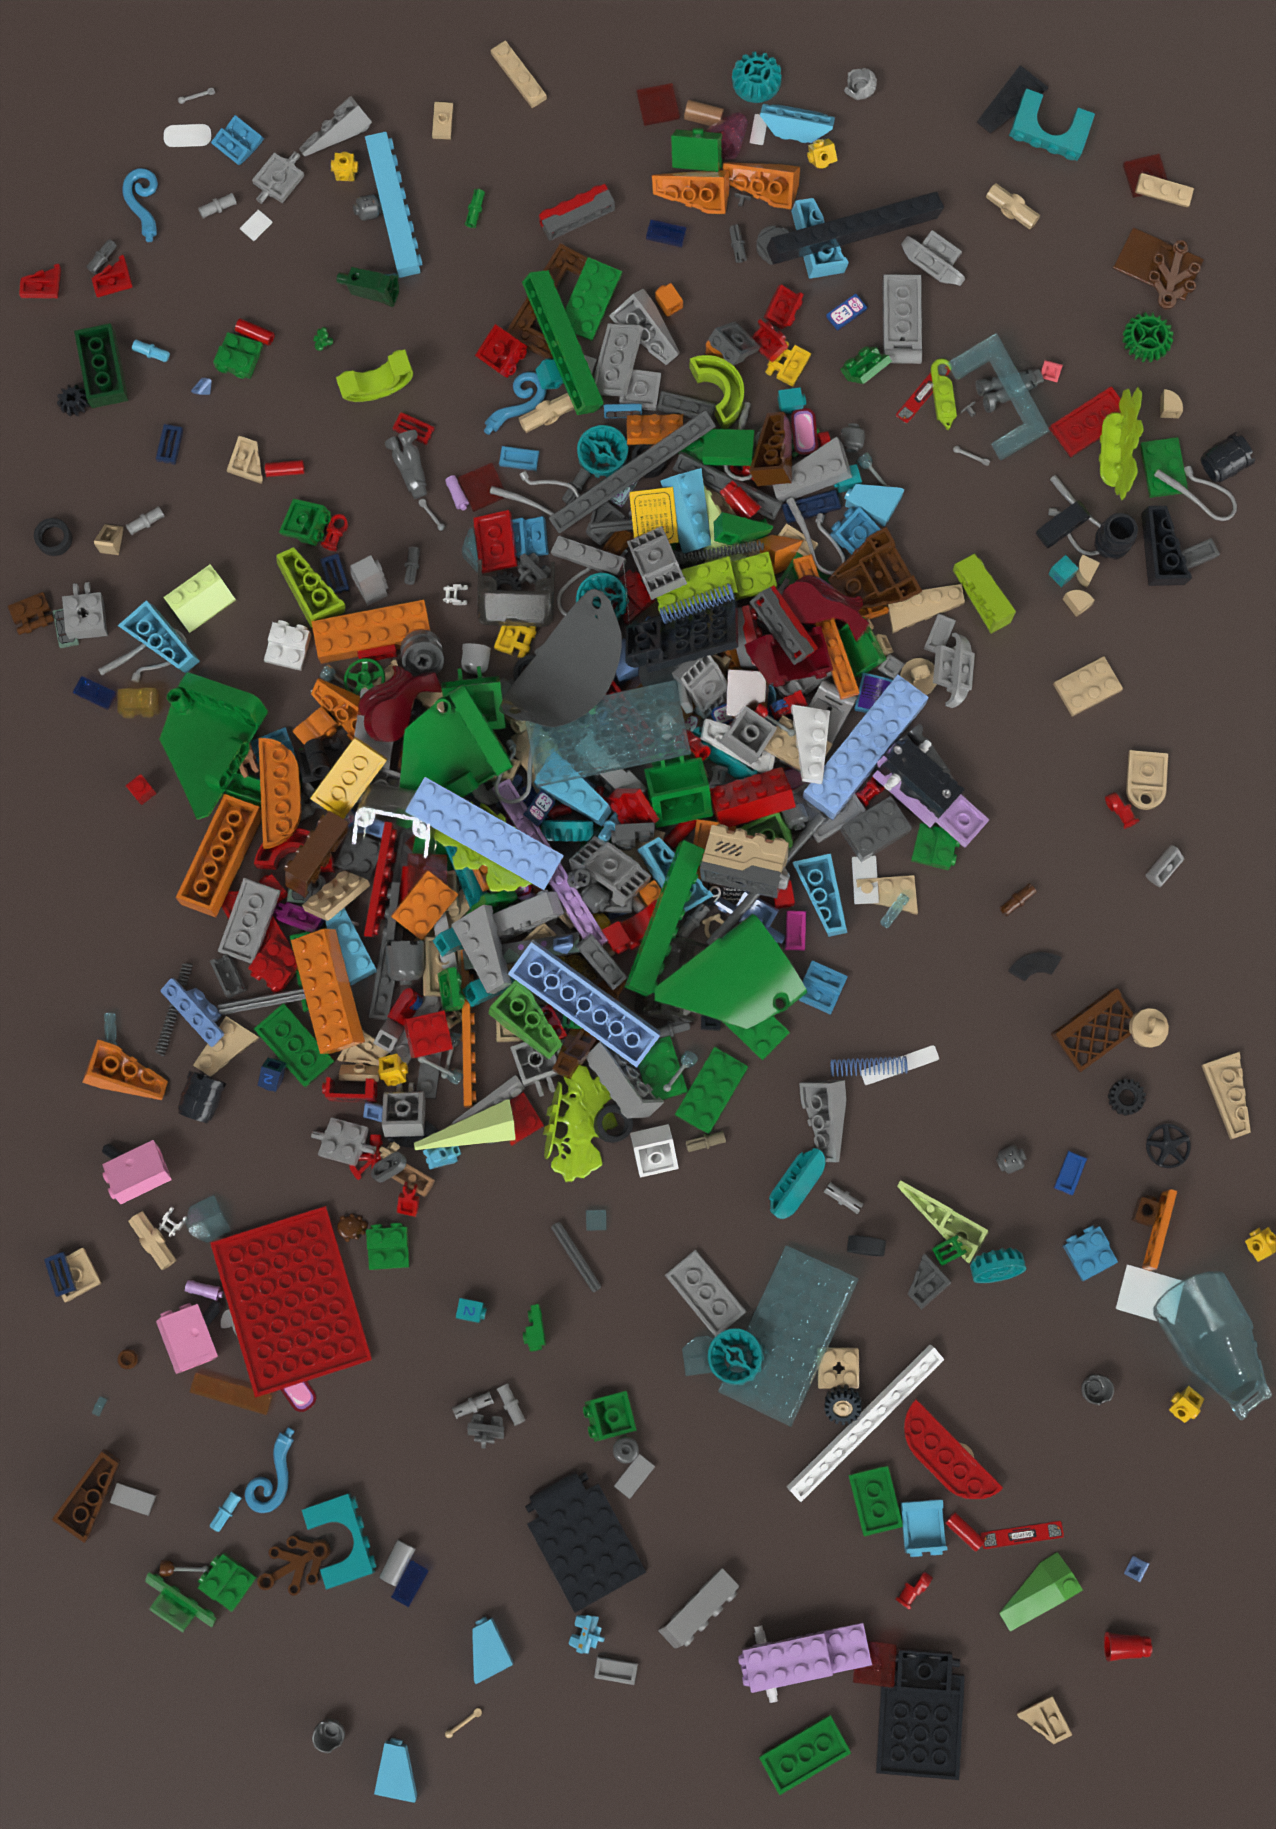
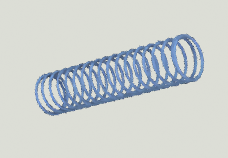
M727 584L730 598L723 585L726 600L721 592L720 587H718L722 602L719 599L716 589L714 588L717 603L714 599L712 591L710 590L713 605L709 599L707 591L706 595L709 606L705 601L703 593H701L705 608L703 607L698 594L697 597L699 600L700 609L696 603L695 597L693 596L696 611L691 603L690 598H688L690 601L692 613L687 605L686 599H684L688 615L683 607L681 600L680 603L682 606L683 615L676 602L679 617L674 609L673 604H671L674 611L675 619L670 611L669 605H667L671 621L666 613L665 607L663 606L665 615L663 613L662 608H660V614L663 619V622L665 624L668 623V620L669 622H672V618L674 621H676V616L678 619H680L681 616L684 618L685 614L689 616V612L691 615H693V610L695 613H697L698 610L701 612L702 608L706 610V606L710 609V604L712 607H714L715 604L718 606L719 602L723 604V600L727 603V598L729 599V601H731L732 599L734 600L735 598L730 584Z
M894 1056L893 1062L891 1057H889L888 1060L886 1057H884V1060L880 1057L879 1062L877 1057L875 1058V1060H873V1058L871 1057L870 1063L868 1058L865 1059V1062L863 1058H861V1061L857 1058L856 1063L854 1058L851 1062L848 1058L847 1064L845 1059L842 1060V1063L840 1059H838V1063L835 1059H831V1076L834 1077L835 1062L838 1077L839 1061L841 1066L842 1077L843 1063H845L846 1076H848V1060L850 1064L851 1076L853 1061L855 1066V1076H857V1061L859 1063L860 1076L862 1075V1060L864 1064L865 1076L867 1061L869 1067V1075H871V1059L873 1062L874 1075L876 1060L878 1065V1074L880 1075V1060L882 1061L883 1075L885 1074V1059L887 1063L888 1075L890 1060L892 1065V1074H894V1058L896 1061L897 1074L899 1059L901 1063V1073L903 1074L904 1059V1069L905 1073L907 1074V1057L903 1056L901 1060L900 1056L898 1057V1059H896V1057Z

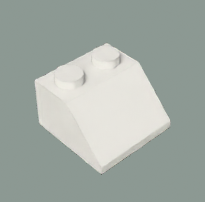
M669 1124L630 1133L640 1178L679 1169Z

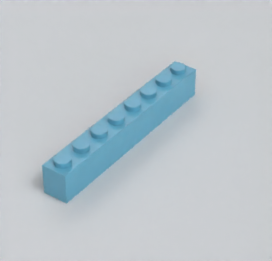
M387 132L365 136L399 278L419 274V266H422L420 254L416 255L415 249H418L416 238H412L411 235L414 232L412 221L407 219L410 211L408 204L404 205L403 199H406L404 187L400 188L399 186L402 179L400 171L396 172L395 166H398L396 154L392 155L391 150L394 149L392 138H388Z

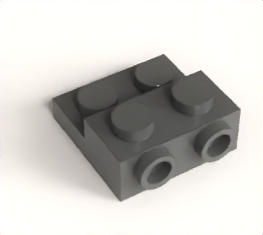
M736 321L715 328L708 338L711 346L720 351L724 359L732 365L743 362L747 356L756 353L760 349L755 340Z
M654 823L615 825V831H611L612 845L620 848L621 851H629L635 847V840L650 842L651 839H654Z

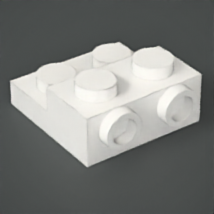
M281 620L278 623L273 622L264 661L302 671L311 639V633L307 630L308 628L303 625H296V628L291 627L288 622Z

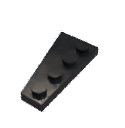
M1020 65L976 123L991 134L1016 115L1022 95L1026 89L1043 94L1049 87Z

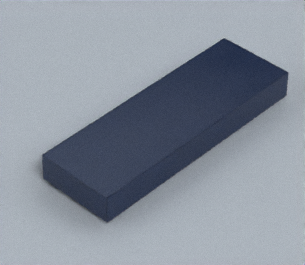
M836 490L795 501L804 519L817 516L819 513L825 514L841 509ZM787 503L782 504L781 507L786 523L796 522L790 506Z

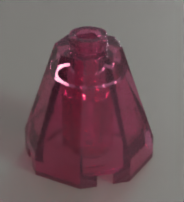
M738 112L732 113L716 122L707 130V132L722 133L721 153L724 160L737 158L742 148L748 121L743 114Z

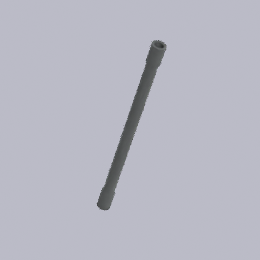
M817 813L793 842V846L789 848L786 865L826 821L821 814ZM750 892L719 929L705 942L706 945H711L717 939L727 934L757 900L760 894Z

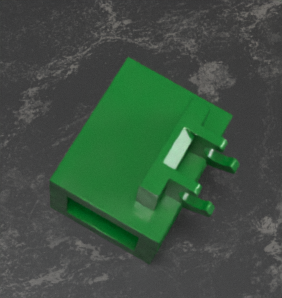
M477 666L478 678L463 680L462 670L458 668L459 680L442 682L443 696L464 684L491 729L505 728L504 714L499 711L502 702L499 676L482 678L481 666ZM443 702L444 712H446L448 710V704L446 702Z
M676 746V756L664 758L662 750H657L658 757L651 758L652 768L644 769L649 803L659 818L655 823L656 828L713 816L709 783L702 758L691 759L689 751L683 752L681 746Z

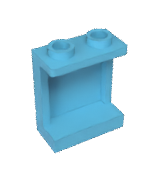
M943 1500L900 1502L905 1553H910V1557L923 1556L922 1552H930L931 1555H942L943 1551L947 1550L942 1508H944Z

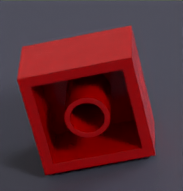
M445 1011L403 1019L411 1058L453 1049Z

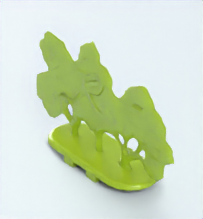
M1138 387L1133 393L1132 398L1129 388L1123 391L1119 402L1121 413L1116 412L1106 416L1102 425V435L1100 436V476L1108 486L1115 487V493L1120 495L1121 500L1130 491L1133 481L1138 474L1137 463L1132 456L1133 450L1138 446L1139 437L1142 436L1144 431L1142 421L1137 419L1142 402V391Z
M480 804L481 809L506 823V818L501 813L497 816L488 806ZM435 829L433 834L435 840L443 846L457 847V851L452 857L455 870L464 869L465 867L477 870L482 865L488 867L486 881L491 891H515L519 886L527 887L532 884Z
M581 1065L577 1067L571 1079L564 1077L568 1085V1092L565 1095H562V1083H557L552 1105L547 1108L546 1115L550 1116L549 1125L544 1127L543 1135H547L544 1158L548 1159L550 1157L553 1144H555L559 1150V1155L551 1162V1168L554 1172L562 1174L565 1182H572L576 1177L585 1178L591 1171H595L602 1166L600 1152L591 1143L593 1137H598L594 1129V1118L598 1111L604 1108L603 1105L612 1099L608 1089L600 1082L599 1076L592 1080L588 1068ZM575 1094L576 1097L571 1098L570 1095ZM561 1100L569 1105V1109L563 1117L558 1116ZM613 1112L606 1114L602 1120L605 1132L607 1129H613L618 1125ZM557 1122H564L568 1126L567 1134L561 1139L555 1137ZM565 1138H570L568 1142L564 1141ZM562 1143L569 1146L571 1149L570 1154L563 1150L564 1146L561 1145ZM561 1154H564L566 1159L561 1158Z

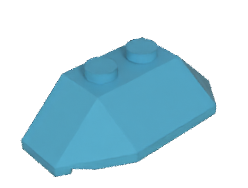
M763 104L760 112V117L775 136L785 140H798L801 143H812L833 129L835 121L833 116L784 105Z

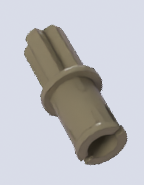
M723 1131L709 1135L703 1134L702 1137L687 1140L686 1147L688 1152L703 1148L709 1149L710 1146L726 1143Z

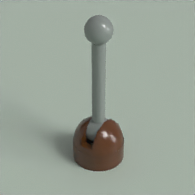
M161 1560L160 1576H171L174 1571H197L203 1573L206 1571L209 1573L210 1567L207 1565L203 1567H175L171 1561Z

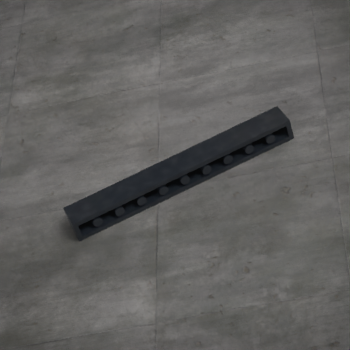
M936 191L771 237L766 250L774 265L938 219L944 206Z

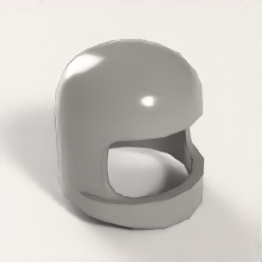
M463 644L461 660L463 670L467 673L478 675L477 666H481V674L486 672L491 648L480 644Z

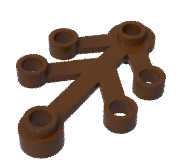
M1183 240L1176 241L1172 246L1174 259L1171 271L1166 267L1164 263L1165 258L1161 253L1155 254L1152 259V263L1157 266L1167 282L1165 290L1159 281V272L1151 271L1148 275V281L1153 284L1159 294L1158 304L1163 309L1173 308L1177 298L1186 293H1192L1196 288V283L1193 280H1188L1184 287L1173 292L1176 284L1192 275H1197L1201 269L1198 263H1192L1188 269L1178 274L1182 256L1188 250V245ZM1178 245H1182L1184 249H1179ZM1159 257L1161 262H1157L1155 258ZM1191 267H1196L1197 271H1193ZM1151 275H1155L1157 279L1153 280ZM1187 284H1191L1193 289H1189ZM1169 297L1170 302L1165 301L1164 298Z
M296 1536L289 1537L286 1541L289 1548L294 1549L297 1547L309 1551L303 1556L283 1551L278 1546L270 1548L268 1553L270 1558H279L291 1563L272 1574L264 1573L260 1575L257 1581L259 1588L269 1590L274 1586L276 1580L295 1570L292 1583L288 1587V1592L292 1596L299 1594L305 1565L312 1559L311 1571L306 1576V1582L309 1585L316 1584L319 1580L318 1571L321 1561L330 1555L331 1548L327 1541L316 1540L314 1543L299 1540ZM291 1538L296 1540L295 1546L290 1545L289 1541ZM318 1546H322L324 1548V1552L322 1554H319L317 1552ZM273 1549L278 1550V1556L275 1557L272 1555ZM310 1575H314L316 1577L315 1582L309 1581ZM265 1577L270 1579L269 1585L264 1584L263 1580ZM292 1585H296L298 1587V1591L296 1593H293L291 1591Z

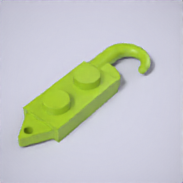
M940 358L931 365L932 389L937 421L940 420L944 427L949 430L953 420L957 417L952 381L948 377L939 376L938 366L945 364L949 370H952L953 367L948 360Z

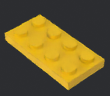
M354 737L310 799L327 811H331L344 819L383 767L387 758L357 737Z

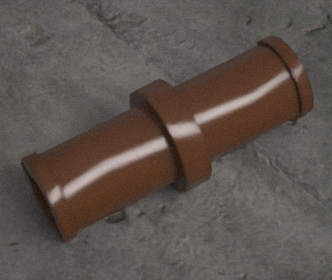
M1028 883L1018 893L1011 895L1012 898L999 907L1000 911L1008 917L1015 909L1025 905L1024 902L1037 893L1036 889Z

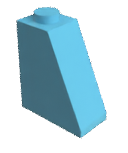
M855 484L853 489L849 488L844 497L846 499L845 506L848 508L852 507L853 509L860 506L874 522L885 527L900 502L904 489Z
M487 1617L479 1619L475 1622L477 1626L472 1629L475 1684L514 1664L493 1618L487 1619Z
M391 1738L390 1741L387 1740L384 1743L374 1795L415 1803L417 1791L407 1744H402L403 1741L400 1739Z

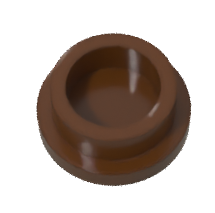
M125 1349L118 1355V1364L123 1369H132L138 1363V1355L134 1350Z

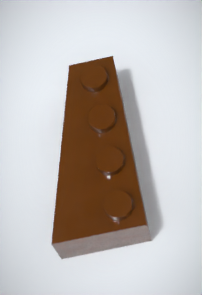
M784 412L767 413L749 469L757 486L792 483V426Z
M328 811L326 816H321L317 823L318 827L315 831H310L306 838L307 842L304 846H299L295 853L296 857L293 861L289 860L284 868L286 887L305 898L309 893L308 886L310 883L315 884L319 878L321 866L326 867L331 858L330 852L337 850L349 831V822L331 811Z
M103 1449L52 1520L83 1543H86L121 1460Z

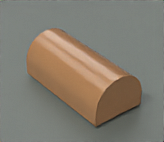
M688 100L684 120L720 128L724 109Z
M407 1163L401 1172L391 1177L403 1185L405 1182H408L407 1187L411 1190L417 1184L416 1193L423 1197L427 1196L435 1182L433 1178Z

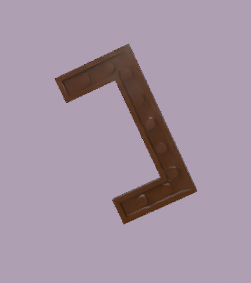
M560 243L543 271L549 270L554 285L557 287L567 270L580 277L587 257ZM527 296L506 332L527 345L528 350L545 359L550 358L554 360L544 335L532 329L537 318Z

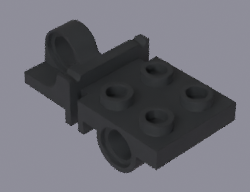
M339 737L336 738L337 742L329 739L330 744L325 745L320 739H311L305 743V749L295 751L303 783L325 778L345 751L343 741H340Z

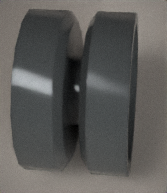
M416 630L406 635L400 647L403 669L410 672L413 676L427 672H435L437 675L444 664L442 644L438 636L428 630Z

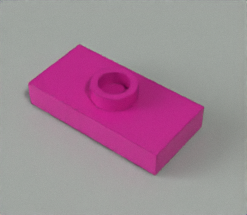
M786 911L785 950L805 951L806 911Z

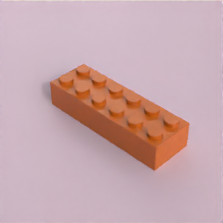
M424 600L311 621L317 655L321 664L358 657L357 651L395 644L396 649H400L403 639L409 633L416 630L431 631Z
M224 794L176 896L181 905L215 918L217 917L262 820V811L259 806Z
M321 929L291 940L320 1054H332L365 1043L336 929Z

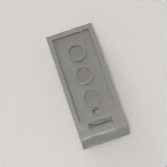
M884 275L882 281L883 354L889 355L892 360L891 363L921 364V275Z
M824 679L809 707L831 710L827 741L833 744L858 697L853 696L840 700L836 685ZM780 759L779 762L801 773L800 770Z

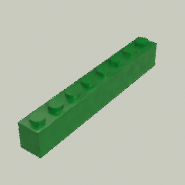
M549 270L530 272L522 281V284L577 415L594 413L604 402L576 338L574 329L571 326L567 312L561 302L560 295L556 290L554 281Z
M685 840L678 844L625 988L644 996L655 992V987L658 985V982H656L658 974L661 975L665 966L663 960L671 951L672 946L669 944L678 932V927L676 926L678 920H681L684 916L685 909L683 907L685 902H688L692 892L690 888L697 881L698 873L696 872L698 867H701L705 849Z

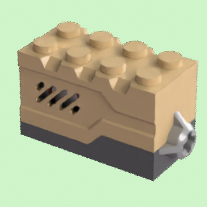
M722 824L712 825L700 867L701 881L777 898L779 890L787 888L790 878L785 868L789 855V843L782 838L768 840L764 834L756 833L755 836L747 835V831L743 829H736L734 832L728 830V827Z

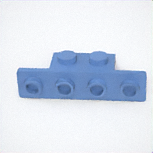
M745 891L737 906L722 897L716 900L715 905L718 906L720 911L732 914L750 892ZM757 898L738 920L742 922L751 914H754L762 922L776 943H782L786 938L784 934L770 927L779 910L760 898Z
M171 978L161 989V993L210 1047L215 1046L224 1036V1032L214 1023L222 1017L217 1008L197 988L185 991L175 978Z

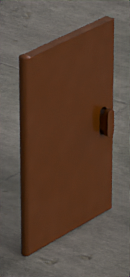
M1133 228L1113 269L1150 286H1153V284L1148 281V275L1151 271H1157L1160 274L1159 281L1166 290L1167 282L1157 266L1152 263V259L1155 254L1161 253L1165 258L1164 263L1166 267L1171 271L1174 254L1172 253L1173 245ZM1186 252L1182 256L1178 274L1188 269L1192 263H1198L1201 267L1204 259ZM1159 257L1155 258L1157 262H1161ZM1191 267L1193 271H1197L1196 267ZM1151 275L1153 280L1157 279L1155 275ZM1192 275L1176 284L1173 292L1184 287L1188 280L1194 281L1196 275ZM1188 293L1179 297V299L1185 301Z

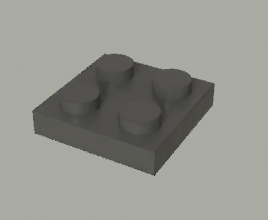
M349 830L334 866L371 881L377 867L381 843Z

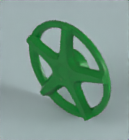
M362 658L356 660L345 672V689L351 692L347 685V678L358 683L352 692L356 695L360 693L361 688H373L372 681L380 676L381 684L385 683V671L373 659ZM362 662V669L358 674L349 672L354 665ZM368 662L374 663L380 671L369 673Z

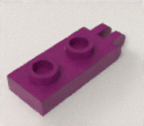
M286 902L285 905L277 903L273 912L278 921L311 933L318 931L325 921L306 912L303 907Z

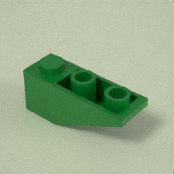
M724 512L713 522L714 541L731 546L762 539L773 529L772 525Z

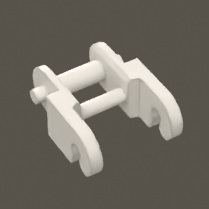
M453 584V587H444L443 590L446 591V598L443 601L447 604L452 602L453 605H467L466 600L463 602L457 600V591L467 590L468 586ZM450 591H454V598H450Z
M170 1207L169 1212H166L163 1216V1223L159 1224V1230L164 1229L167 1231L169 1237L175 1236V1231L180 1230L187 1220V1217L184 1216L179 1224L171 1221L169 1216L174 1210L173 1207ZM167 1222L174 1226L172 1230L166 1226Z

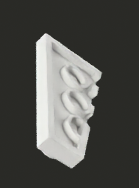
M792 705L791 713L794 720L793 726L796 733V746L799 752L802 781L822 784L830 711Z
M709 719L704 720L700 739L760 773L773 769L774 755L763 750L759 758L752 764H749L720 743L730 725Z

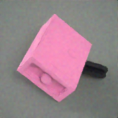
M154 1140L125 1154L111 1144L103 1146L102 1153L112 1160L102 1164L105 1170L102 1174L106 1183L110 1185L108 1192L111 1198H116L120 1204L171 1180L161 1150Z
M214 1300L203 1315L198 1304L191 1306V1303L179 1307L180 1310L173 1313L172 1310L160 1314L161 1318L156 1323L176 1374L218 1357L207 1327L223 1309V1305L220 1302Z

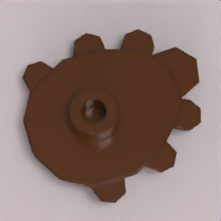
M353 1213L349 1217L341 1215L337 1230L346 1242L353 1238L358 1240L359 1234L364 1235L366 1233L364 1229L367 1228L368 1223L362 1221V1216L355 1218Z

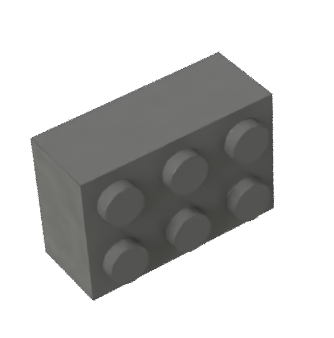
M890 796L844 824L840 832L858 859L863 862L909 834L912 827Z

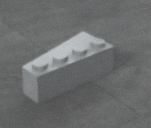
M835 437L792 466V483L773 485L776 498L785 503L789 498L793 497V499L852 478L842 442L838 437Z
M370 555L350 566L351 576L367 606L388 596L386 592L388 585L378 560L374 561Z
M540 891L535 897L526 898L521 903L509 906L493 914L494 922H496L499 941L504 943L563 915L564 911L557 892Z
M723 1568L718 1570L698 1590V1594H694L685 1603V1607L676 1612L671 1617L670 1622L665 1626L663 1625L658 1631L674 1648L683 1645L687 1647L695 1639L693 1634L697 1630L701 1632L709 1624L707 1620L712 1615L716 1617L723 1610L721 1605L726 1600L730 1602L738 1594L736 1590L739 1588V1585Z

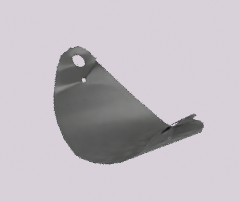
M597 589L587 591L564 616L535 658L506 693L499 707V711L502 714L520 721L533 722L546 727H558L571 723L587 714L604 698L615 677L620 661L622 636L611 602L602 591ZM596 596L601 599L599 609L593 606V599ZM514 709L520 710L521 712L513 714L509 712V710Z

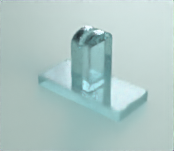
M100 1396L92 1414L100 1416L107 1399Z

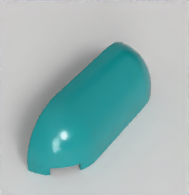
M703 727L695 728L692 733L700 738ZM700 739L711 750L708 758L718 766L727 767V773L734 778L741 780L757 774V770Z
M445 846L453 865L452 857L455 855L457 847ZM465 867L464 869L455 870L471 909V906L476 904L480 897L487 893V890L482 891L473 870Z
M813 1148V1150L806 1153L801 1152L773 1189L769 1200H771L770 1211L777 1218L785 1219L794 1214L822 1175L825 1168V1156L821 1150Z

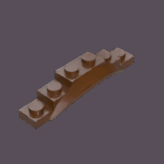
M627 978L614 990L604 980L599 983L598 987L619 1001L618 996L626 984ZM583 1028L570 1029L558 1054V1059L552 1068L553 1072L571 1079L579 1065L582 1066L588 1053L597 1045L599 1040Z

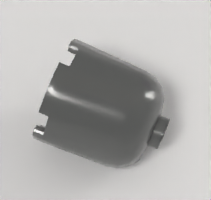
M424 941L385 942L388 976L395 981H400V985H411L413 980H418L424 972Z

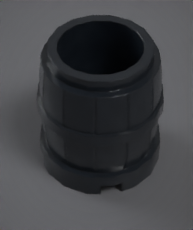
M1234 432L1227 439L1214 444L1213 447L1203 453L1200 459L1206 474L1215 483L1233 477L1244 468L1255 464V458L1251 460L1250 454L1253 451L1242 435L1237 436L1238 432Z
M1115 513L1108 517L1095 534L1094 546L1099 554L1104 558H1114L1113 560L1124 557L1135 543L1138 534L1136 521L1125 513Z
M189 1070L187 1075L188 1081L180 1094L181 1098L177 1108L179 1109L178 1113L193 1120L208 1123L209 1120H212L216 1109L219 1107L218 1103L221 1093L225 1090L227 1083L220 1080L216 1081L210 1076Z

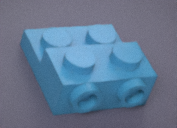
M860 506L854 509L852 507L843 514L845 518L841 522L837 521L831 527L833 531L829 534L842 548H846L851 555L865 542L869 535L881 530Z
M1092 1225L1083 1230L1084 1235L1077 1237L1075 1234L1066 1239L1067 1244L1063 1245L1082 1281L1118 1263L1109 1246L1110 1243L1100 1226L1095 1228Z

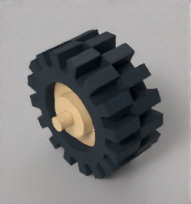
M838 1385L837 1390L834 1387L831 1388V1392L828 1391L825 1396L824 1409L826 1416H829L830 1421L835 1419V1424H838L839 1421H842V1425H845V1421L851 1424L852 1419L856 1421L861 1411V1397L857 1391L854 1392L852 1387L848 1390L847 1385H844V1388Z

